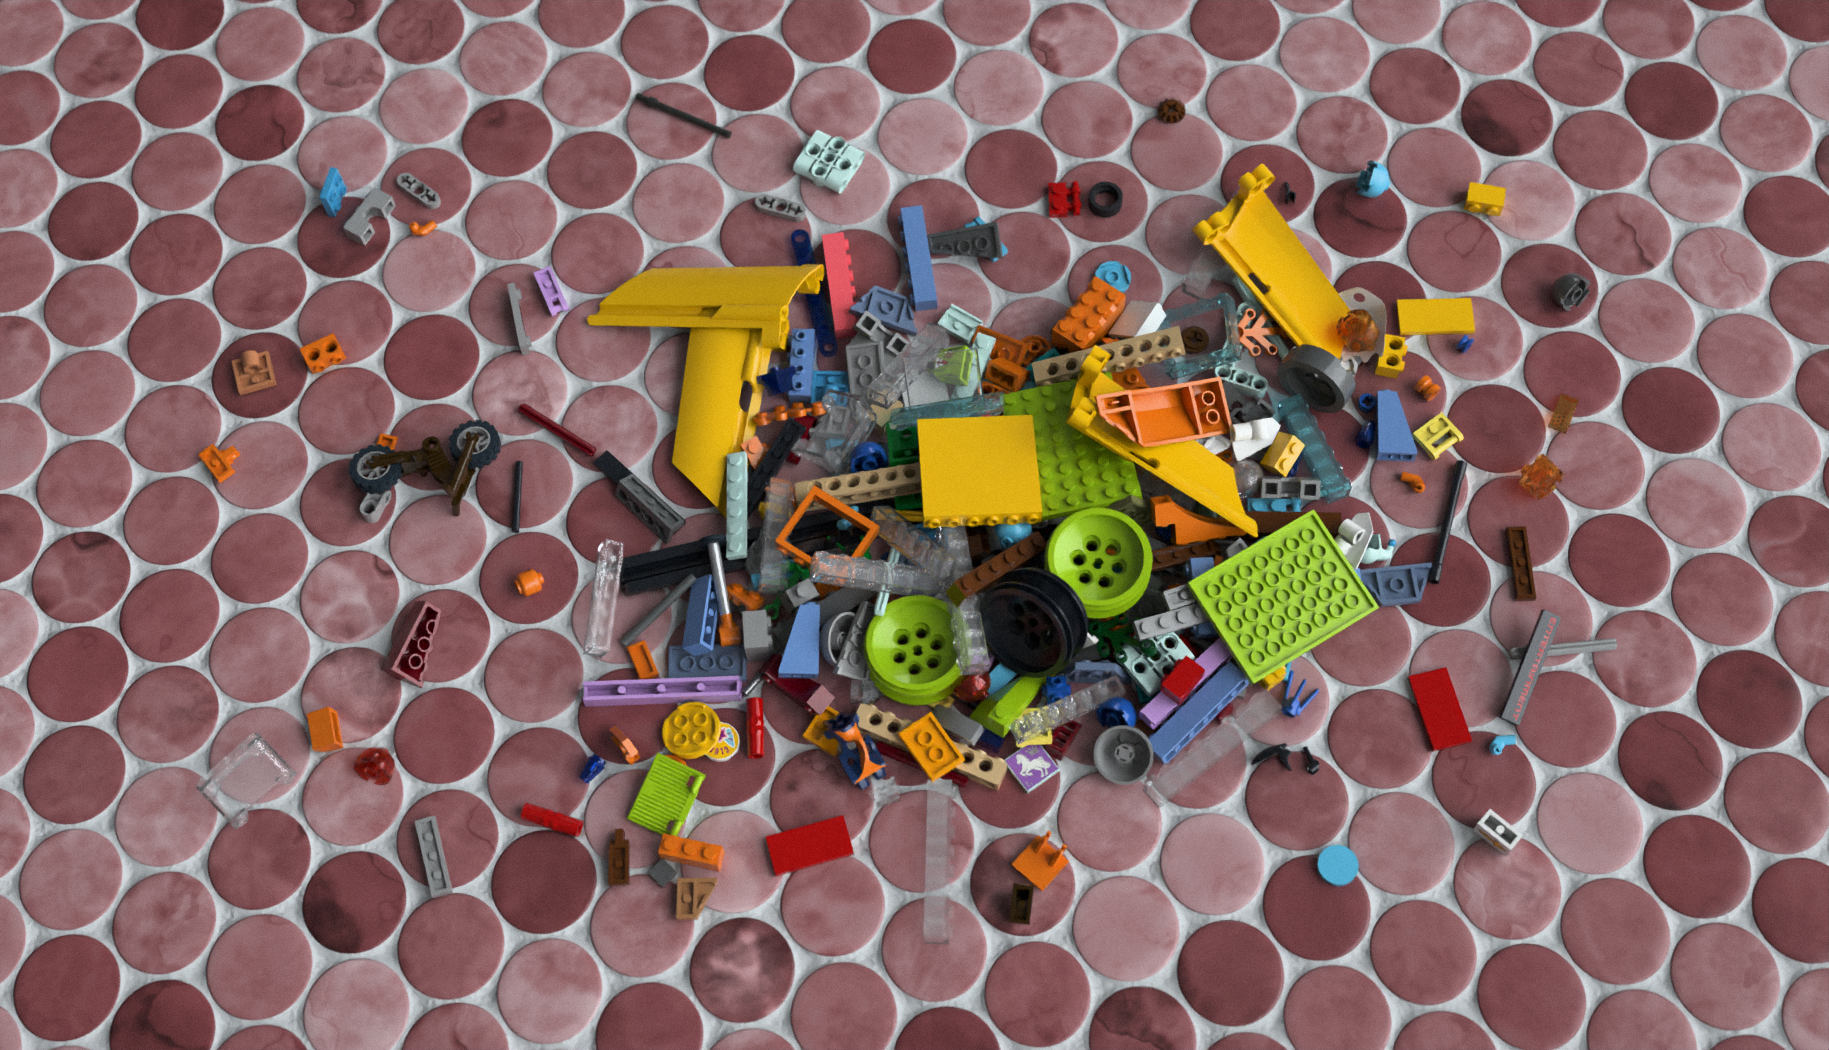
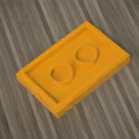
M929 712L898 733L899 738L931 783L965 761L963 755L932 712Z

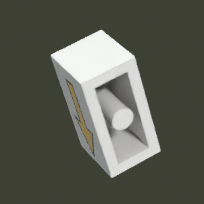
M1491 809L1488 810L1473 829L1474 832L1505 857L1523 836Z

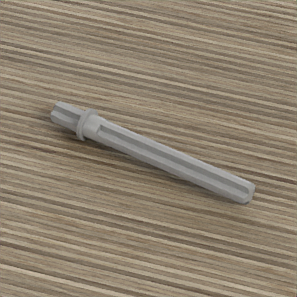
M1615 638L1551 644L1547 656L1615 650L1617 642ZM1528 644L1525 647L1510 648V659H1522Z

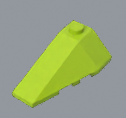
M1021 675L983 700L970 715V719L1004 738L1040 691L1042 685L1046 683V679Z

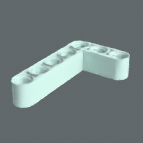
M1247 302L1240 304L1232 325L1238 324L1243 318L1242 313L1250 308L1255 310L1254 306ZM1252 320L1248 322L1244 329L1250 328ZM1227 337L1215 369L1214 378L1220 377L1219 375H1225L1226 377H1221L1222 384L1227 380L1241 395L1250 398L1258 395L1263 398L1268 386L1267 380L1260 375L1235 368L1243 345L1240 342L1233 343Z

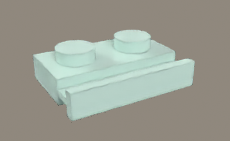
M954 304L950 305V308L937 323V327L967 344L973 339L978 325H983L982 320Z

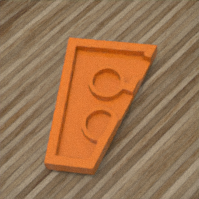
M978 325L972 343H974L978 332L994 337L996 342L989 357L992 359L1002 357L1019 366L1022 365L1029 347L1028 343Z

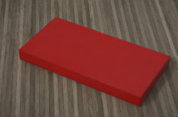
M1447 667L1408 676L1407 679L1432 751L1471 743L1472 738Z
M844 815L766 836L776 876L854 855Z

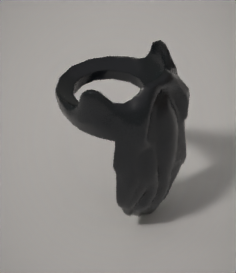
M1286 743L1268 747L1255 756L1251 765L1278 753L1286 770L1291 772L1292 769L1288 762L1291 751L1286 749Z

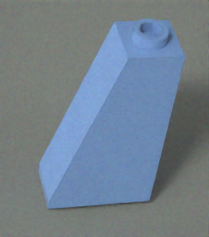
M1388 389L1377 391L1375 397L1376 460L1414 462L1417 449L1397 391Z
M804 602V604L799 606L779 667L778 678L818 679L820 605H816L815 602Z

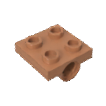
M253 350L245 351L241 354L240 359L232 361L240 395L277 385L268 351L261 353Z

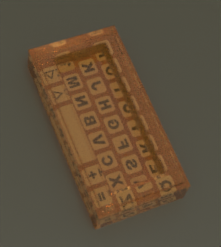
M1561 393L1548 427L1566 434L1579 400Z

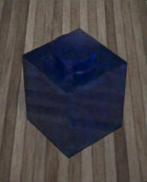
M982 726L985 730L976 744L998 754L1006 739V735L1002 738Z

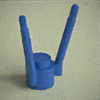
M1290 671L1283 700L1279 705L1282 707L1281 712L1291 718H1294L1296 715L1299 716L1302 710L1319 693V689H1316L1299 706L1300 701L1297 699L1307 682L1304 679L1294 697L1287 699L1294 671Z

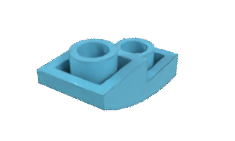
M999 663L975 690L986 699L1008 685L1017 673Z

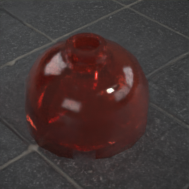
M980 664L963 679L959 686L957 684L952 692L964 702L973 703L978 699L982 702L990 694L988 692L991 687L990 674Z
M370 747L358 755L353 767L354 771L362 779L368 781L370 778L377 780L374 783L376 785H386L394 774L395 761L387 749L383 747Z

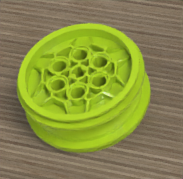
M1088 508L1069 515L1054 529L1045 550L1044 570L1059 576L1073 588L1081 599L1088 618H1110L1129 610L1143 596L1152 570V550L1142 528L1127 515L1108 508ZM1088 545H1094L1097 549L1095 551H1089L1086 547ZM1113 549L1116 551V554L1108 555L1106 550ZM1081 559L1084 563L1082 565H1075L1073 561ZM1095 563L1101 564V568H1094ZM1120 567L1122 572L1114 573L1112 568ZM1081 577H1087L1090 581L1084 584L1081 583L1079 579ZM1107 581L1109 586L1103 588L1099 585V582Z
M905 596L888 603L884 615H874L865 632L864 656L870 669L869 677L880 692L902 704L923 706L947 698L963 683L971 661L970 634L965 621L952 606L930 596ZM918 634L926 635L924 638L916 637ZM900 640L907 641L905 645H900L898 642ZM934 645L941 647L939 650L932 649ZM920 652L921 655L915 656L914 653ZM902 658L904 661L896 663L895 659ZM931 663H935L938 665L936 668L928 667V665ZM911 670L919 671L916 675H912L909 672Z

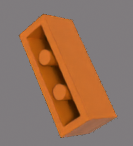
M663 834L658 854L661 859L663 858L667 861L720 872L725 852L720 845Z

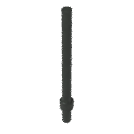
M637 93L635 96L636 100L646 103L650 108L660 109L724 137H731V131L661 103L652 96L647 97L640 93Z

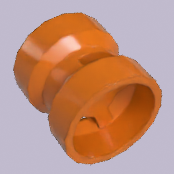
M1428 375L1421 378L1414 389L1418 393L1422 392L1424 399L1430 401L1439 393L1441 387L1431 383L1432 379Z

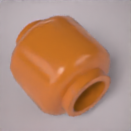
M534 569L518 573L516 580H514L517 592L525 597L540 592L542 590L541 584L544 583L542 574L540 572L537 573Z

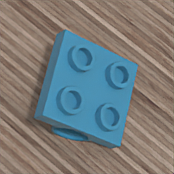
M333 167L329 169L319 197L330 217H336L337 212L341 209L342 198L347 192L342 176L338 169Z
M813 371L811 407L812 403L819 401L823 402L825 408H830L832 405L849 406L848 371Z

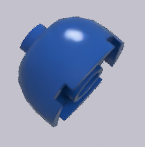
M867 441L856 445L849 456L852 473L888 467V458L885 450L875 442Z
M1111 697L1105 700L1096 711L1097 719L1102 727L1105 725L1109 728L1118 725L1134 727L1137 721V713L1133 704L1121 697Z

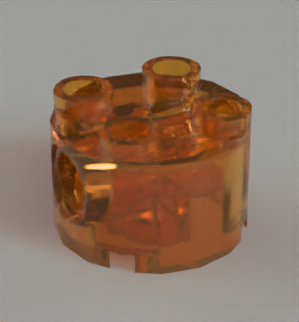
M1355 309L1347 313L1348 316L1345 318L1342 316L1336 325V331L1349 352L1373 350L1379 338L1380 330L1371 315L1364 309Z
M1540 454L1531 465L1527 464L1521 469L1520 473L1522 476L1518 482L1533 498L1541 500L1556 489L1554 484L1557 481L1560 483L1563 480L1564 472L1548 457Z

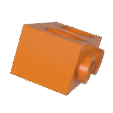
M334 333L300 348L312 374L322 372L325 368L339 364L342 360L347 359Z

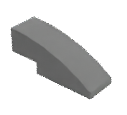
M937 704L932 711V714L946 733L959 740L962 739L972 746H975L985 730L978 722Z

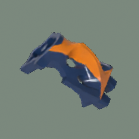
M841 712L836 717L823 722L827 728L823 734L826 738H835L840 747V753L837 754L847 778L853 784H856L863 790L870 785L866 778L867 776L873 774L876 780L886 776L884 770L886 763L869 734L862 738L859 732V716L857 713L848 715ZM854 742L856 748L851 750L847 747V744ZM865 744H868V746L870 747L869 753L867 751ZM849 758L853 759L854 763L852 765L847 763Z

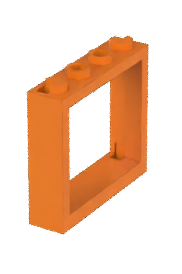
M814 485L776 538L775 547L782 555L791 556L796 564L800 566L805 565L810 568L809 571L816 576L821 575L826 578L825 581L828 584L837 585L841 588L878 535L879 525ZM813 500L867 533L839 574L785 541Z

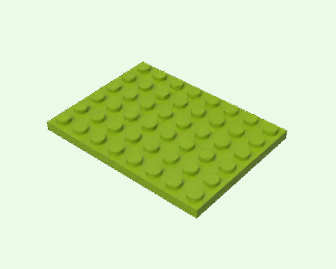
M1111 371L1105 374L1113 380ZM1077 379L1000 395L1004 416L1033 415L1042 502V521L1068 516L1088 508H1106L1129 495L1143 499L1134 462L1126 461L1066 423Z
M1314 509L1186 584L1251 685L1379 608Z

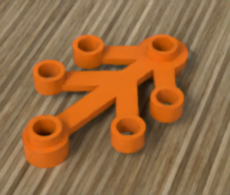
M1265 308L1260 311V317L1251 329H1244L1248 322L1256 316L1253 309L1245 310L1241 321L1238 324L1229 326L1227 329L1228 339L1233 343L1240 342L1248 349V354L1251 357L1260 355L1261 349L1258 345H1253L1246 337H1252L1264 347L1266 355H1275L1278 351L1277 346L1271 344L1263 336L1281 335L1284 338L1289 336L1281 326L1261 328L1266 320L1272 317Z
M822 401L814 402L812 407L804 408L803 402L792 403V408L785 410V405L774 406V411L768 414L767 412L756 413L753 421L756 423V426L770 424V420L782 421L788 419L787 417H803L809 411H811L812 416L822 415L826 413V408Z

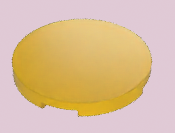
M687 702L679 705L665 719L662 727V739L665 746L673 755L682 759H695L707 754L716 745L721 733V723L718 715L712 708L701 702Z

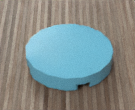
M1117 261L1102 263L1094 277L1100 278L1122 293L1128 289L1131 282L1129 269Z
M1341 845L1327 847L1319 855L1317 861V870L1322 880L1333 886H1345L1352 882L1359 868L1358 859L1353 851Z

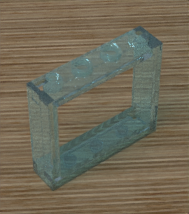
M1220 293L1211 298H1204L1198 302L1184 304L1182 307L1165 311L1166 317L1160 324V330L1171 328L1170 323L1224 307L1228 348L1174 363V358L1165 359V374L1172 380L1242 360L1235 300L1228 293Z

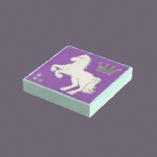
M1041 745L1022 747L1004 760L1009 771L1027 794L1060 771L1059 767Z

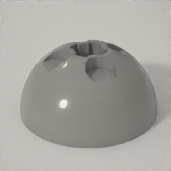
M842 612L832 616L826 621L820 631V651L824 659L833 667H835L856 616L855 613Z
M1118 725L1107 729L1099 736L1094 746V761L1099 772L1109 781L1122 785L1133 784L1143 779L1151 769L1153 748L1148 737L1139 729L1128 725Z

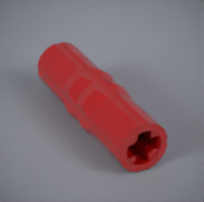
M751 697L746 700L747 756L750 759H760L764 757L763 699Z
M526 803L521 812V819L575 837L580 835L583 828L582 820L530 803Z

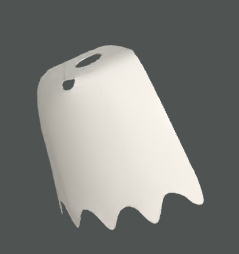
M1361 287L1351 288L1338 293L1352 312L1342 349L1346 352L1341 353L1343 362H1347L1354 356H1360L1362 361L1366 363L1374 353H1378L1382 357L1386 331V308L1382 300ZM1356 293H1361L1365 296V300L1357 302L1353 296ZM1356 310H1362V313L1357 314Z

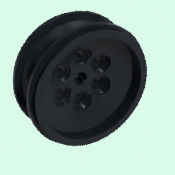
M1026 567L1010 571L1000 579L997 585L987 591L980 603L978 626L986 647L1001 664L1022 676L1043 678L1059 673L1082 650L1088 634V617L1081 599L1067 582L1047 570Z

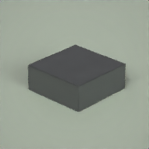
M663 858L648 872L662 888L678 874Z

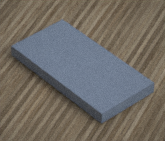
M744 643L721 647L720 644H714L713 651L697 656L684 650L682 645L668 646V678L739 676L740 681L747 682V656Z

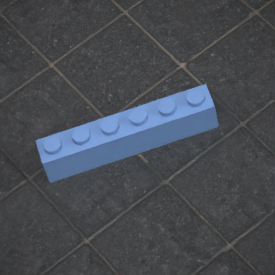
M922 205L901 208V215H898L899 226L903 227V231H900L901 242L905 241V246L902 247L903 256L908 259V262H905L906 273H910V278H907L908 288L913 291V294H910L911 305H915L916 311L937 309V296Z
M1230 661L1226 665H1222L1212 679L1206 680L1203 687L1198 692L1193 693L1184 706H1180L1170 719L1162 723L1161 728L1156 733H1152L1148 737L1153 748V756L1164 766L1171 761L1249 684L1244 673Z

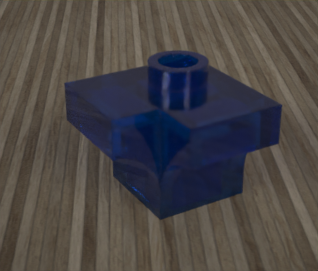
M780 366L769 369L770 373L756 377L758 384H762L766 388L768 396H773L794 390L792 377L796 370L795 366L781 370Z

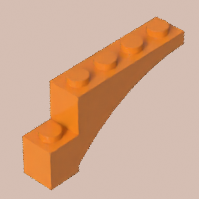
M1169 494L1150 497L1152 521L1156 527H1167L1171 524V537L1176 545H1187L1190 542L1196 541L1206 542L1208 539L1214 538L1224 539L1232 535L1243 536L1247 533L1227 519L1207 517L1187 510L1175 503Z

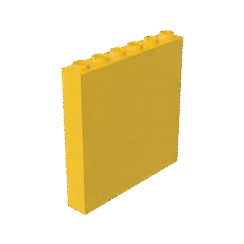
M1033 415L917 419L924 527H974L977 525L995 526L997 524L1041 523L1042 502Z

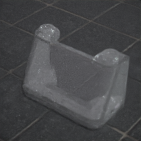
M828 389L822 399V406L827 413L810 441L803 438L798 439L791 451L796 456L833 474L842 475L846 474L850 468L849 456L852 449L856 445L866 442L875 427L877 414L862 396Z
M253 733L198 781L196 789L237 829L248 821L249 813L247 810L277 783L279 785L290 784L297 773L259 733Z

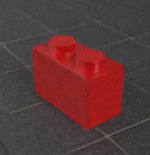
M1187 655L1182 660L1178 659L1172 667L1174 670L1171 674H1165L1160 681V691L1178 705L1183 702L1204 677L1205 669Z

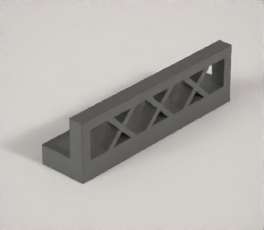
M633 473L618 482L615 497L665 544L669 543L673 532L683 527L685 521Z

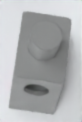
M807 578L787 589L779 599L787 613L791 614L799 609L800 604L812 602L821 596L812 580Z

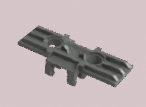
M1227 380L1222 384L1232 425L1241 423L1235 417H1239L1246 423L1274 416L1275 412L1272 409L1266 412L1258 405L1260 400L1258 395H1255L1249 402ZM1237 403L1241 408L1233 409L1231 404ZM1270 445L1263 448L1262 450L1266 453Z

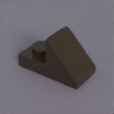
M1013 883L1009 922L1030 925L1034 885Z

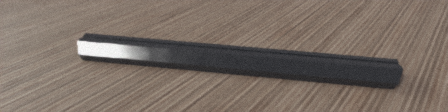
M894 497L851 505L857 506L859 508L858 513L879 525V533L875 539L896 535L901 530L922 523L875 519V508L896 509ZM920 507V508H913V509H905V510H918V511H922V507ZM831 510L801 517L785 539L786 542L807 555L827 551L824 546L825 538L836 530L840 532L839 536L841 538L838 542L841 545L848 546L851 543H861L859 537H851L847 530L838 529L837 522L842 520V517ZM789 520L770 524L765 540L767 555L764 565L792 559L789 555H782L775 547L776 538ZM762 526L747 529V553L752 543L758 539ZM694 541L621 558L619 562V581L622 593L627 597L675 586L690 573L695 578L709 574L713 576L708 548H700L701 542ZM726 544L719 546L724 574L745 569L746 558L728 560L726 558Z

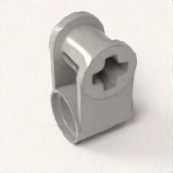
M386 490L380 494L378 492L374 494L367 492L360 505V512L367 523L372 524L380 519L385 507L391 500V491Z

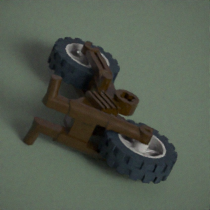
M469 420L465 424H460L459 428H455L453 435L449 437V448L452 457L457 463L456 466L448 461L439 439L430 436L424 439L421 449L414 451L402 450L395 452L390 447H382L380 444H377V446L369 445L366 449L362 448L358 454H354V459L350 461L349 473L357 489L360 488L364 493L374 494L378 492L380 494L385 490H390L391 486L396 485L398 478L408 476L411 473H419L421 477H426L427 472H431L436 482L442 485L441 487L447 493L448 498L452 499V514L457 517L460 515V504L476 472V467L479 469L483 468L484 465L488 466L492 460L497 458V454L501 451V441L495 427L490 425L489 422H481V420L472 422V420Z

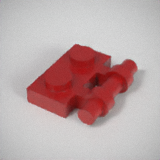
M1073 181L1071 183L1072 187L1066 189V182L1048 183L1049 218L1067 217L1068 211H1073L1074 216L1080 215V209L1082 208V204L1079 201L1081 188L1077 181ZM1067 197H1072V202L1067 203Z

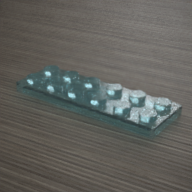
M1004 391L892 409L889 421L890 429L901 431L912 426L917 428V419L982 417V415L987 414L996 416L1004 412Z

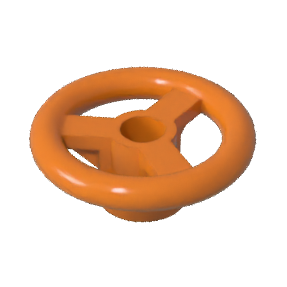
M1029 335L1021 339L1020 341L1029 344L1027 349L1029 355L1026 359L1024 358L1022 364L1027 366L1032 363L1031 361L1034 357L1046 353L1051 349V343L1040 335ZM1042 343L1045 344V346L1047 347V349H1046V348H1042Z

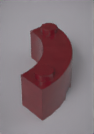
M773 654L758 671L762 675L761 679L769 686L772 684L785 696L801 706L809 715L814 713L820 716L835 697L822 684L816 683L809 678H778V671L783 657Z

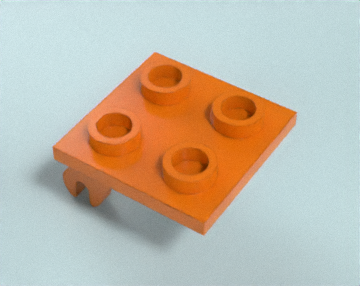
M1049 830L1042 838L1037 835L1011 864L1042 892L1069 863L1063 856L1067 848L1065 844L1056 851L1047 843L1052 834Z

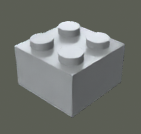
M766 610L743 611L744 649L748 662L769 660L771 653H774L771 616H767Z

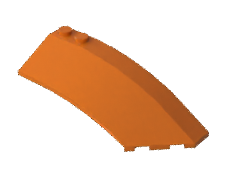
M1221 377L1094 396L1098 415L1140 447L1166 445L1230 433V425H1232Z

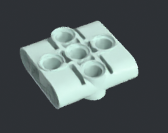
M817 130L795 161L793 171L813 180L816 186H825L838 193H842L862 164L865 152L845 143L842 137H832Z
M1175 632L1149 639L1154 641L1157 647L1158 661H1153L1150 657H1144L1138 648L1126 644L1121 646L1126 652L1128 659L1120 665L1148 697L1153 696L1161 689L1160 681L1165 676L1162 672L1164 667H1168L1173 671L1172 667L1178 659L1182 660L1186 655L1193 661L1196 660L1195 656ZM1171 640L1174 643V648H1167L1164 641ZM1142 665L1144 672L1137 673L1134 670V666Z

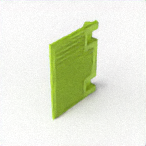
M657 752L627 819L660 835L679 836L678 833L681 826L685 823L699 792L698 789L706 775ZM690 776L695 777L691 787L687 785ZM670 820L674 822L671 831L666 829Z

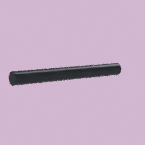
M522 461L515 462L513 533H519Z

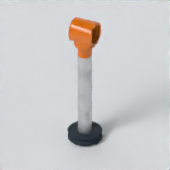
M717 534L700 538L698 542H701L700 548H708L721 620L718 636L720 646L725 647L741 644L739 627L732 620L719 547L727 543L724 540L726 535Z

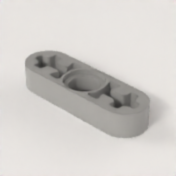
M402 173L398 176L397 183L405 193L428 209L433 210L440 206L441 200L437 192L410 173ZM417 188L424 189L421 194L414 193ZM427 195H428V197H429L431 200H434V199H435V201H434V202H433V201H430V202H429V200H428V198H427Z
M761 194L755 200L757 210L762 213L794 222H801L806 217L805 207L802 204L767 194ZM784 205L786 208L783 211H777L776 207Z

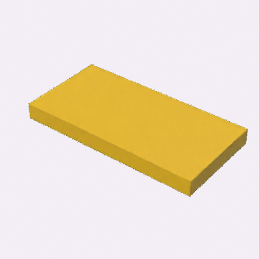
M1471 298L1402 299L1396 301L1399 335L1474 334L1475 332Z

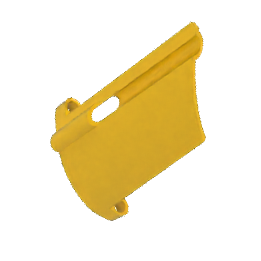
M1261 164L1252 173L1248 172L1238 180L1237 183L1240 186L1238 193L1221 212H1215L1207 221L1199 222L1192 231L1204 245L1211 244L1297 347H1300L1301 344L1313 345L1328 351L1340 359L1352 312L1265 194L1264 190L1274 182L1276 177L1264 164ZM1253 272L1268 290L1267 293L1262 294L1248 277L1250 273Z
M803 264L801 266L652 268L628 280L609 294L599 304V312L596 315H589L587 321L590 326L762 329L761 341L763 348H783L785 344L784 335H787L789 332L788 305L797 290L799 294H818L820 281L824 278V267L822 264ZM703 308H720L713 317H696Z
M703 308L696 317H713L720 308ZM691 327L672 464L714 504L726 519L727 454L743 452L739 445L755 436L756 423L753 421V417H756V413H759L770 353L771 351L786 352L789 334L784 335L785 344L783 348H763L761 341L762 329ZM744 381H748L753 389L748 412H744L739 405ZM747 460V472H748L749 461Z
M1095 345L1080 368L1066 423L1126 461L1139 464L1250 535L1258 537L1256 521L1247 516L1243 509L1236 485L1234 468L1195 440L1140 447L1098 415L1094 396L1126 390L1101 372L1111 355ZM1131 451L1132 453L1136 454V455L1139 456L1140 458L1144 459V460L1147 461L1148 463H1150V464H1152L1153 466H1155V468H1153V467H1151L1150 465L1146 464L1145 462H1143L1142 460L1138 459L1137 457H1135L1134 455L1130 454L1129 452Z

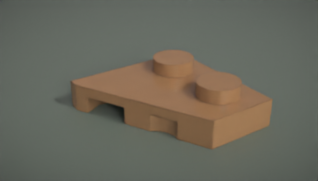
M717 878L677 879V920H698L718 883Z

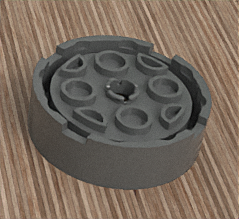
M1301 344L1300 347H1292L1277 370L1281 384L1290 395L1307 407L1324 413H1336L1342 410L1356 388L1353 374L1349 369L1345 370L1340 365L1342 361L1328 351L1313 345Z

